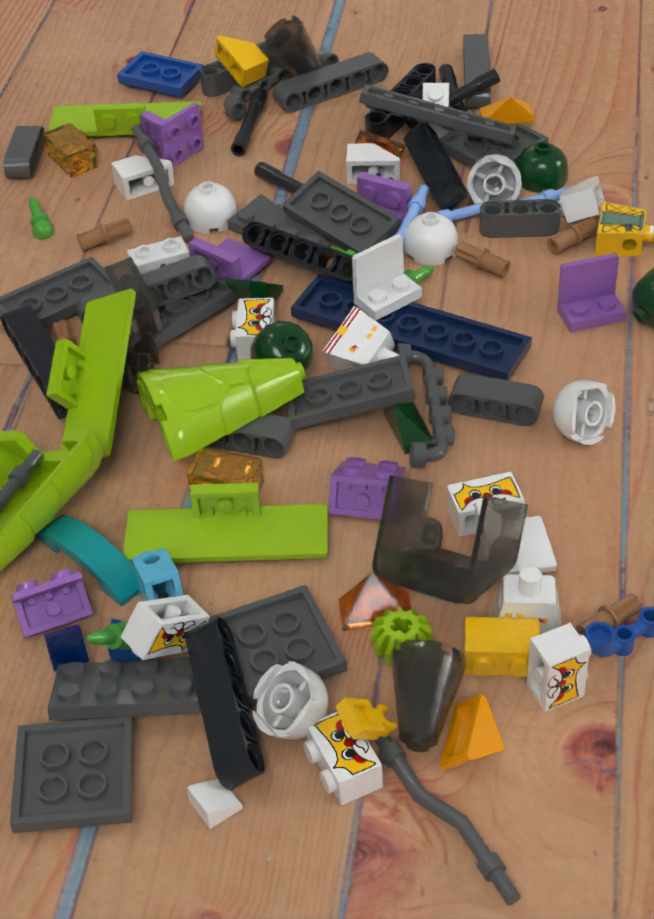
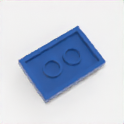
M141 51L117 74L118 83L147 89L151 92L169 94L173 97H182L200 78V69L204 65Z

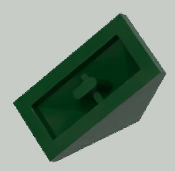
M226 278L225 283L241 299L274 298L275 302L283 291V285L261 281Z
M414 402L384 409V415L404 454L410 453L411 442H425L427 449L435 447L432 443V436Z

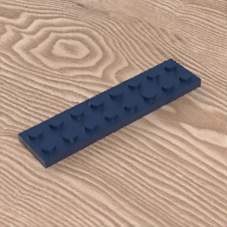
M318 274L291 306V316L338 330L353 307L359 308L354 304L353 284ZM414 302L376 320V322L391 333L395 349L397 343L410 344L411 350L427 354L434 361L486 377L508 381L531 348L532 337Z

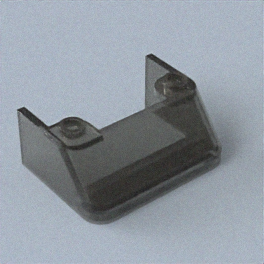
M389 475L372 562L373 573L377 579L455 604L469 605L475 602L515 566L528 504L483 497L472 556L440 548L443 537L442 526L437 519L427 516L433 483Z

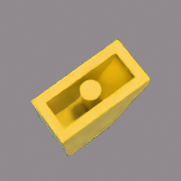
M222 35L216 37L214 55L241 87L266 77L269 59L255 43Z

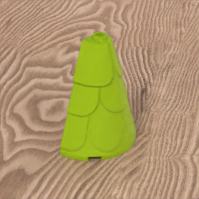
M293 358L240 359L237 363H209L198 366L150 369L137 374V387L143 410L150 421L158 419L165 447L173 461H177L194 454L225 435L233 433L256 418L267 415L304 393L302 380H305L306 376L300 362L296 363Z
M66 430L61 442L69 451H40L22 431H0V491L9 481L8 475L15 466L21 465L32 450H38L43 454V459L31 473V480L24 488L18 489L0 512V572L34 541L35 535L54 519L59 510L93 477L100 467L103 450L99 441L90 430Z

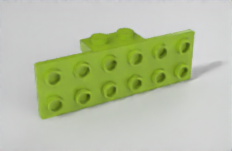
M201 102L55 106L48 128V137L63 139L79 136L84 138L92 136H135L132 128L136 124L141 125L140 115L142 113L150 111L167 119L191 104L197 103L200 105L201 114Z
M132 288L90 301L86 304L79 347L66 338L56 341L46 394L47 397L68 409L64 434L66 430H90L102 447V458L111 455L136 291ZM62 443L61 451H69Z
M258 482L191 485L190 497L192 508L128 511L123 555L131 564L132 559L142 552L154 551L160 548L167 550L173 563L328 557V505L261 506Z

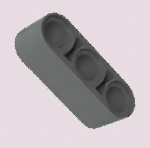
M16 126L4 157L3 165L6 178L34 177L45 147V130L43 126Z
M553 199L487 201L480 206L479 232L487 238L553 236L559 232L561 205Z
M462 374L456 378L448 405L452 411L460 415L520 426H531L537 422L544 400V393L540 388L531 384L474 374Z
M267 414L256 418L208 446L279 459L285 455L295 433V426L285 417Z

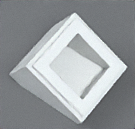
M218 779L192 784L186 788L189 803L209 829L243 809V805L232 791L226 790Z

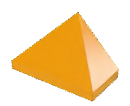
M512 97L479 108L480 116L509 124L535 122V116L530 103Z
M479 694L455 704L439 767L446 771L506 750L488 700L483 694Z

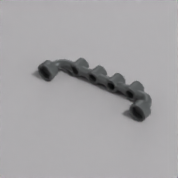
M324 52L321 55H310L303 59L290 57L285 68L272 66L268 71L267 77L259 79L247 87H241L239 84L234 85L231 89V95L226 97L224 101L226 116L235 121L241 120L247 110L245 103L250 100L251 95H253L256 89L261 88L267 92L271 85L287 80L289 76L295 73L301 75L311 65L318 64L319 68H323L339 62L338 56L331 52Z
M397 343L395 353L399 355L405 354L408 368L410 367V362L420 364L423 367L422 380L423 385H426L429 423L432 424L433 428L432 443L436 447L427 449L425 442H411L409 464L410 468L424 469L426 462H435L442 459L448 452V446H453L455 440L454 426H445L449 425L451 421V407L442 406L446 405L448 396L447 386H442L444 368L435 367L432 359L427 354L411 350L410 344Z

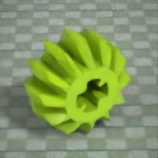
M399 605L396 612L385 609L383 617H375L370 637L377 658H385L388 666L395 661L399 662L402 668H404L408 661L418 665L420 656H428L430 644L433 640V632L431 626L428 625L426 615H418L415 607L408 612L404 611Z

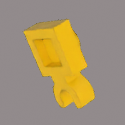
M345 697L335 706L342 719L341 723L344 730L352 739L377 740L380 736L387 737L398 728L396 722H390L384 717V714L389 711L388 707L384 704H379L373 708L369 699Z

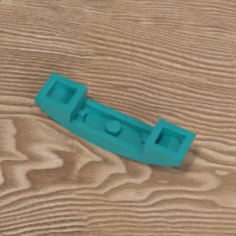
M60 515L36 534V538L56 554L60 551L64 552L98 580L99 589L121 607L139 594L133 565L107 539L80 520L71 516Z

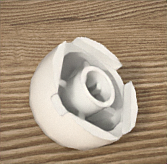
M499 154L486 155L479 159L471 168L467 180V187L475 204L496 200H516L522 186L521 174L516 164L508 157Z
M203 182L191 189L184 200L183 213H185L189 220V228L195 232L209 234V229L218 228L219 232L228 229L227 220L237 213V204L233 194L225 186L213 182Z
M427 212L418 215L409 222L406 228L403 243L404 255L407 258L408 255L413 257L414 263L419 265L434 266L446 263V258L451 255L452 259L455 257L456 246L459 244L457 229L448 217L439 213Z
M579 379L565 385L559 391L554 401L553 421L562 435L573 442L583 445H593L604 438V436L598 435L603 432L605 427H611L616 411L615 397L613 393L607 391L606 387L608 386L605 383Z
M288 662L289 664L283 666L276 664L261 677L254 690L253 699L258 701L257 712L252 710L253 719L260 730L272 737L283 740H299L308 736L309 727L315 725L321 718L326 717L329 705L328 692L321 678L305 666L296 662Z

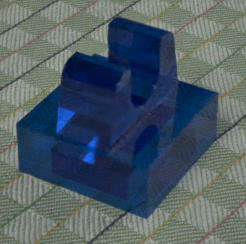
M80 624L44 633L54 671H57L59 664L89 662Z

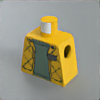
M602 202L595 256L616 253L617 256H640L643 242L654 243V225H645L647 211L640 208Z

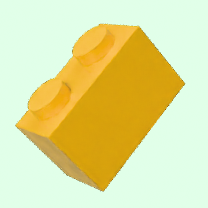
M465 616L464 674L526 677L530 638L540 635L539 619Z

